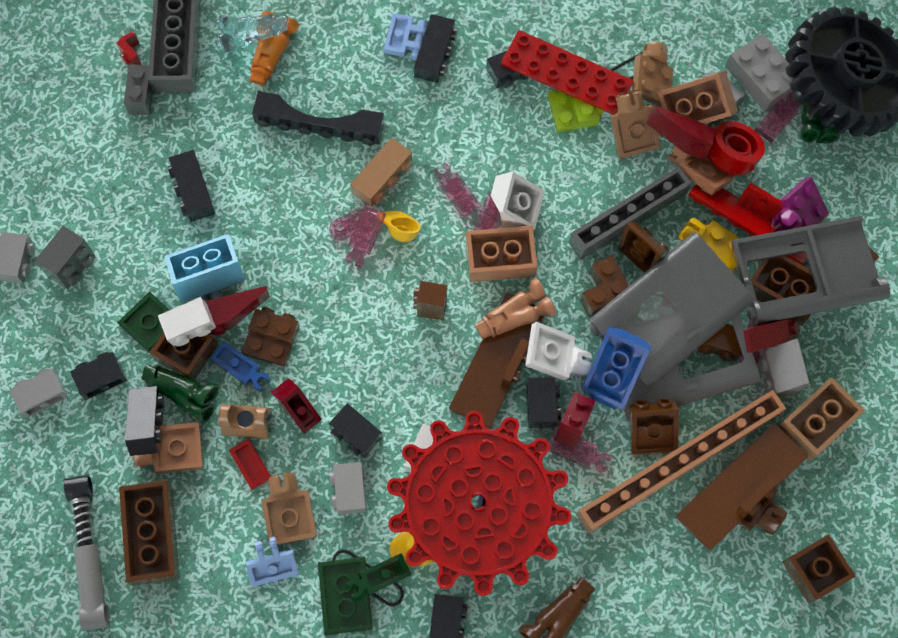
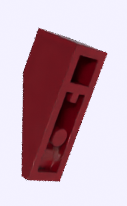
M656 105L646 122L648 126L681 151L705 160L713 145L716 128Z
M267 286L205 301L216 326L209 334L215 336L224 334L226 330L232 329L253 312L255 308H258L270 298Z
M796 317L757 324L744 329L747 353L780 345L798 338L800 325L796 321Z

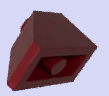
M288 378L271 391L280 406L304 434L322 420L299 386Z

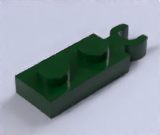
M402 553L358 573L360 580L352 579L345 583V587L350 585L356 587V593L350 596V599H356L362 595L363 590L369 596L412 574Z

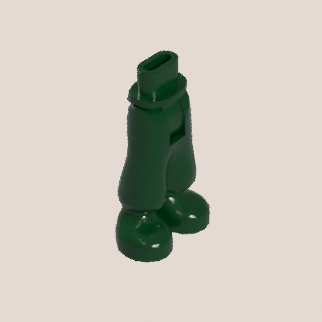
M805 104L801 118L802 125L804 126L800 130L801 139L808 143L816 140V143L830 144L839 140L840 133H837L834 127H830L831 124L828 127L823 126L820 115L810 116L808 114L810 106Z
M147 364L144 367L142 380L148 383V387L157 386L160 394L173 401L183 411L191 412L199 422L206 423L215 410V406L211 402L219 393L220 387L218 384L210 382L200 388V383L193 378L180 375L160 366L153 367Z

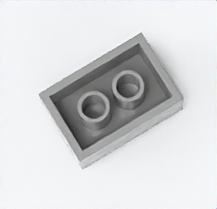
M763 33L730 54L725 67L765 112L796 92L789 85L794 78L789 77L785 70L790 63L786 61L785 57Z

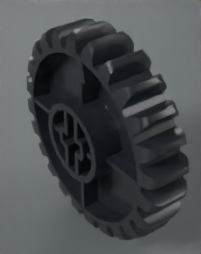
M830 7L826 11L820 10L815 12L810 18L806 19L789 40L788 46L790 49L786 52L785 59L790 64L785 70L789 77L794 78L789 84L790 88L801 93L797 99L801 105L808 104L810 106L808 110L810 116L820 115L822 117L821 124L825 127L832 123L835 124L837 133L844 134L849 130L853 137H860L863 133L870 137L879 132H886L898 123V39L892 37L894 30L891 27H886L885 29L881 27L882 22L879 18L874 17L872 20H869L868 14L865 11L859 10L855 14L854 10L850 7H844L841 11L839 8Z

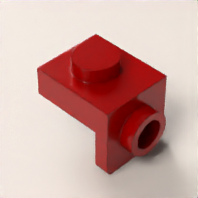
M131 31L123 35L116 42L121 53L120 57L126 65H142L138 54L132 49L139 44L136 34Z

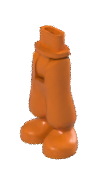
M264 11L261 15V21L266 29L260 31L249 78L250 82L265 86L267 79L271 78V74L274 72L280 57L290 43L289 36L295 34L300 26L296 20L290 17H283L282 21H280V18L270 11Z

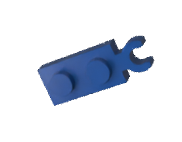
M225 341L220 344L210 357L213 363L247 386L250 381L253 382L255 389L259 392L263 391V388L258 385L261 379L267 382L271 381L267 374L257 373L261 369L258 364Z

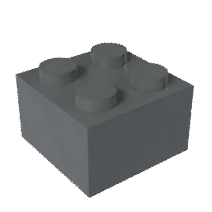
M62 226L36 258L35 262L47 277L68 290L71 285L77 284L81 272L91 266L95 254L84 238Z

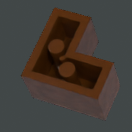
M613 255L592 264L590 274L596 287L584 291L580 299L589 319L629 286Z

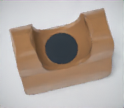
M221 404L218 425L225 436L269 439L266 416L272 414L273 409Z

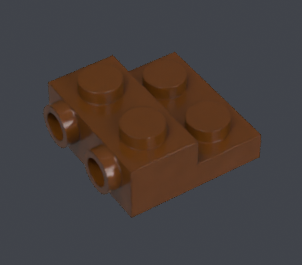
M262 307L261 310L255 308L248 327L249 333L241 353L285 367L300 327L299 322L296 321L295 316L288 313H283V316L274 314L275 311L268 307Z
M661 398L658 400V403L637 400L635 404H629L630 448L632 454L673 452L678 449L679 409L675 402L668 398Z

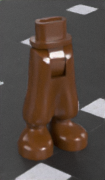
M580 577L575 584L571 583L570 587L565 589L550 605L537 614L535 624L521 625L518 629L519 633L524 638H540L543 632L548 629L549 633L545 638H566L573 624L588 604L587 602L591 600L590 596L595 591V588L584 578Z

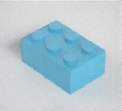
M229 234L165 256L171 281L180 303L245 281Z

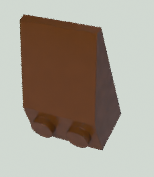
M632 221L626 224L618 249L645 273L667 255L669 249L664 243L658 242L647 228H643L638 223Z

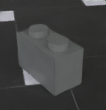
M149 65L128 66L124 105L129 114L150 115L153 90L148 81Z

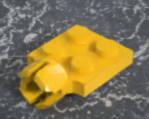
M691 218L683 227V231L680 232L679 239L683 241L690 234L696 232L732 272L736 266L732 253V240L740 238L714 220L709 225H705L698 219Z

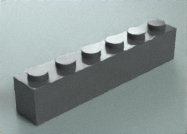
M678 166L573 231L569 239L570 246L582 260L622 235L629 221L640 224L685 196L690 189L691 181Z

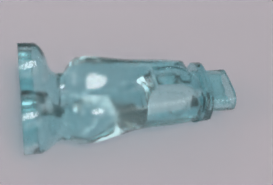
M269 14L240 17L236 19L235 23L227 15L218 17V26L221 33L216 35V45L220 52L227 53L236 47L243 48L256 41L271 38L274 35L278 36L281 32L288 30V16Z

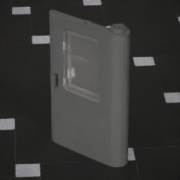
M693 232L589 319L591 324L588 327L596 336L601 334L604 337L609 327L622 329L645 340L652 349L639 379L650 389L753 303L755 299L708 244L696 232Z

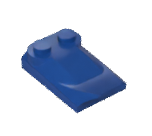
M609 327L582 390L588 392L593 400L614 410L617 408L624 410L652 347L645 340L622 329Z

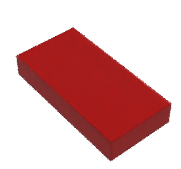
M249 438L229 450L251 490L269 480L271 475Z

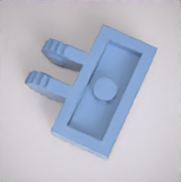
M275 536L270 537L269 540L273 555L264 556L261 540L255 541L258 559L246 561V568L252 587L299 575L293 549L279 553Z

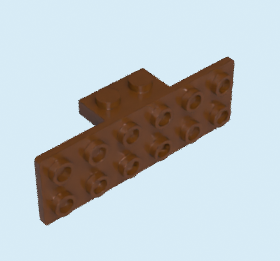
M507 292L500 305L507 302L514 295ZM540 316L535 322L541 323L544 316ZM535 322L519 326L496 335L494 338L489 336L482 340L449 406L450 411L465 418L470 411H478L483 416L484 425L487 428L492 426L512 382L517 383L522 370L519 368L522 362L526 363L531 327Z
M772 424L677 514L676 518L710 551L748 514L753 516L762 507L760 503L765 498L770 500L779 491L776 487L807 459L808 454L776 424Z

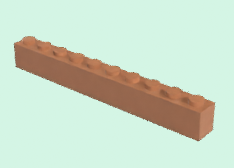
M771 390L579 509L576 516L590 535L777 418L786 410V407L776 393Z

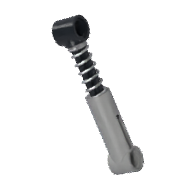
M89 474L65 478L63 481L65 497L74 507L72 513L75 515L73 521L76 523L74 529L77 531L75 537L78 540L76 542L78 547L74 549L81 606L79 609V620L81 628L85 632L108 627L110 624L108 607L104 598L98 545L93 544L92 541L94 536L91 533L93 528L90 525L92 520H90L89 514L91 512L88 509V506H90L89 499L93 497V486Z

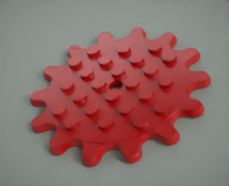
M470 411L466 415L464 428L456 432L450 430L445 422L441 420L434 421L430 426V432L433 437L430 447L422 449L414 444H408L403 447L402 456L411 465V473L405 478H392L387 483L388 492L391 495L400 497L404 501L403 511L389 519V529L394 533L408 532L413 536L414 545L406 554L407 563L410 566L417 567L425 561H434L439 567L437 584L442 589H450L458 577L466 575L473 580L476 593L480 596H487L493 589V579L495 576L503 573L507 574L514 584L522 586L529 581L530 577L526 568V562L529 557L537 555L545 560H552L558 553L556 545L549 540L547 533L551 526L566 525L571 520V512L565 507L558 506L553 499L554 492L567 485L568 475L562 470L549 471L544 468L542 459L549 452V442L544 438H538L529 444L522 443L517 436L520 425L514 417L505 418L498 429L490 430L484 425L483 416L480 412ZM476 496H482L486 504L482 508H475L472 504V499Z

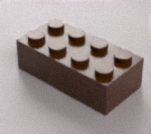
M167 480L120 486L126 583L136 586L180 579L172 485Z

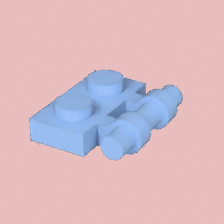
M393 13L384 46V53L405 57L406 50L412 52L411 59L416 60L426 31L427 21L420 20L419 25H414L413 17ZM410 34L416 35L415 42L409 41Z

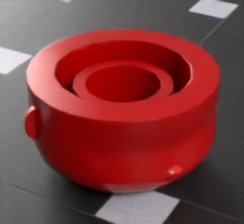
M725 121L716 127L713 145L708 152V157L716 168L726 174L734 176L746 175L753 171L765 153V145L761 136L751 127L737 121Z

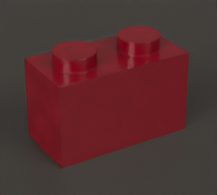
M574 392L554 440L576 449L596 401Z

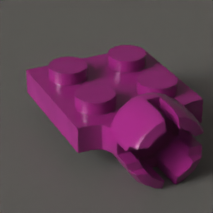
M805 177L780 200L783 208L773 218L771 226L774 228L780 223V226L774 232L819 224L829 215L812 177Z

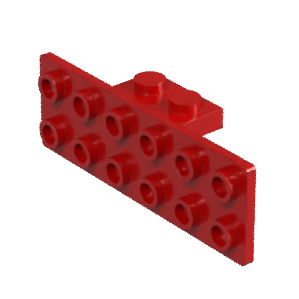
M518 30L501 61V65L612 115L618 111L616 96L623 92L626 95L634 80L521 30Z
M750 182L740 198L724 188L710 195L704 192L697 184L688 193L696 203L708 207L715 215L722 216L730 221L734 227L741 228L749 233L750 237L773 233L780 226V223L774 228L771 225L773 218L783 208L781 201ZM804 253L786 255L801 265L807 259Z

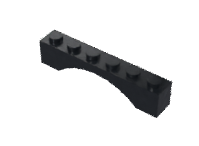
M262 91L257 92L252 111L254 123L261 127H269L271 125L283 131L293 129L306 135L316 133L324 138H332L333 136L341 138L346 142H352L353 140L361 141L368 146L380 145L385 123L384 113L364 109L354 114L336 118L311 116L294 109L279 94Z

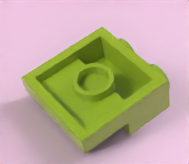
M560 91L548 92L547 94L557 133L597 126L599 124V120L603 115L601 109Z

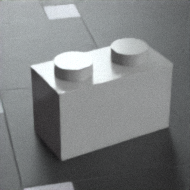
M1 232L0 281L24 284L25 277L29 276L30 265L28 263L30 256L32 257L35 253V244L28 235Z
M52 368L41 370L35 377L29 380H21L15 384V387L9 389L20 414L25 418L68 398L58 374Z
M362 463L333 465L334 472H329L330 485L335 486L336 494L331 495L332 509H337L338 515L365 513L366 501Z

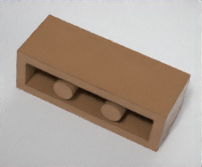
M391 138L350 184L351 193L370 207L375 203H380L385 197V191L397 184L399 175L411 168L413 164L412 152Z

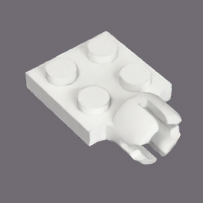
M538 322L532 324L525 366L564 381L569 379L570 374L582 377V375L588 373L592 363L585 361V358L592 361V354L578 348L575 345L574 336Z

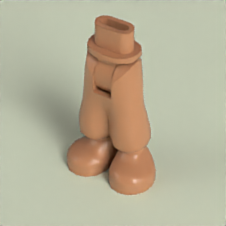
M535 278L530 282L528 293L519 292L507 302L495 308L486 316H483L482 320L474 325L482 339L489 336L494 338L496 335L519 326L533 323L540 316L553 317L556 315V309L550 298H545L544 288L540 281ZM535 302H539V303H538L536 306H534V307H533V306H530L531 304H533V303H535Z

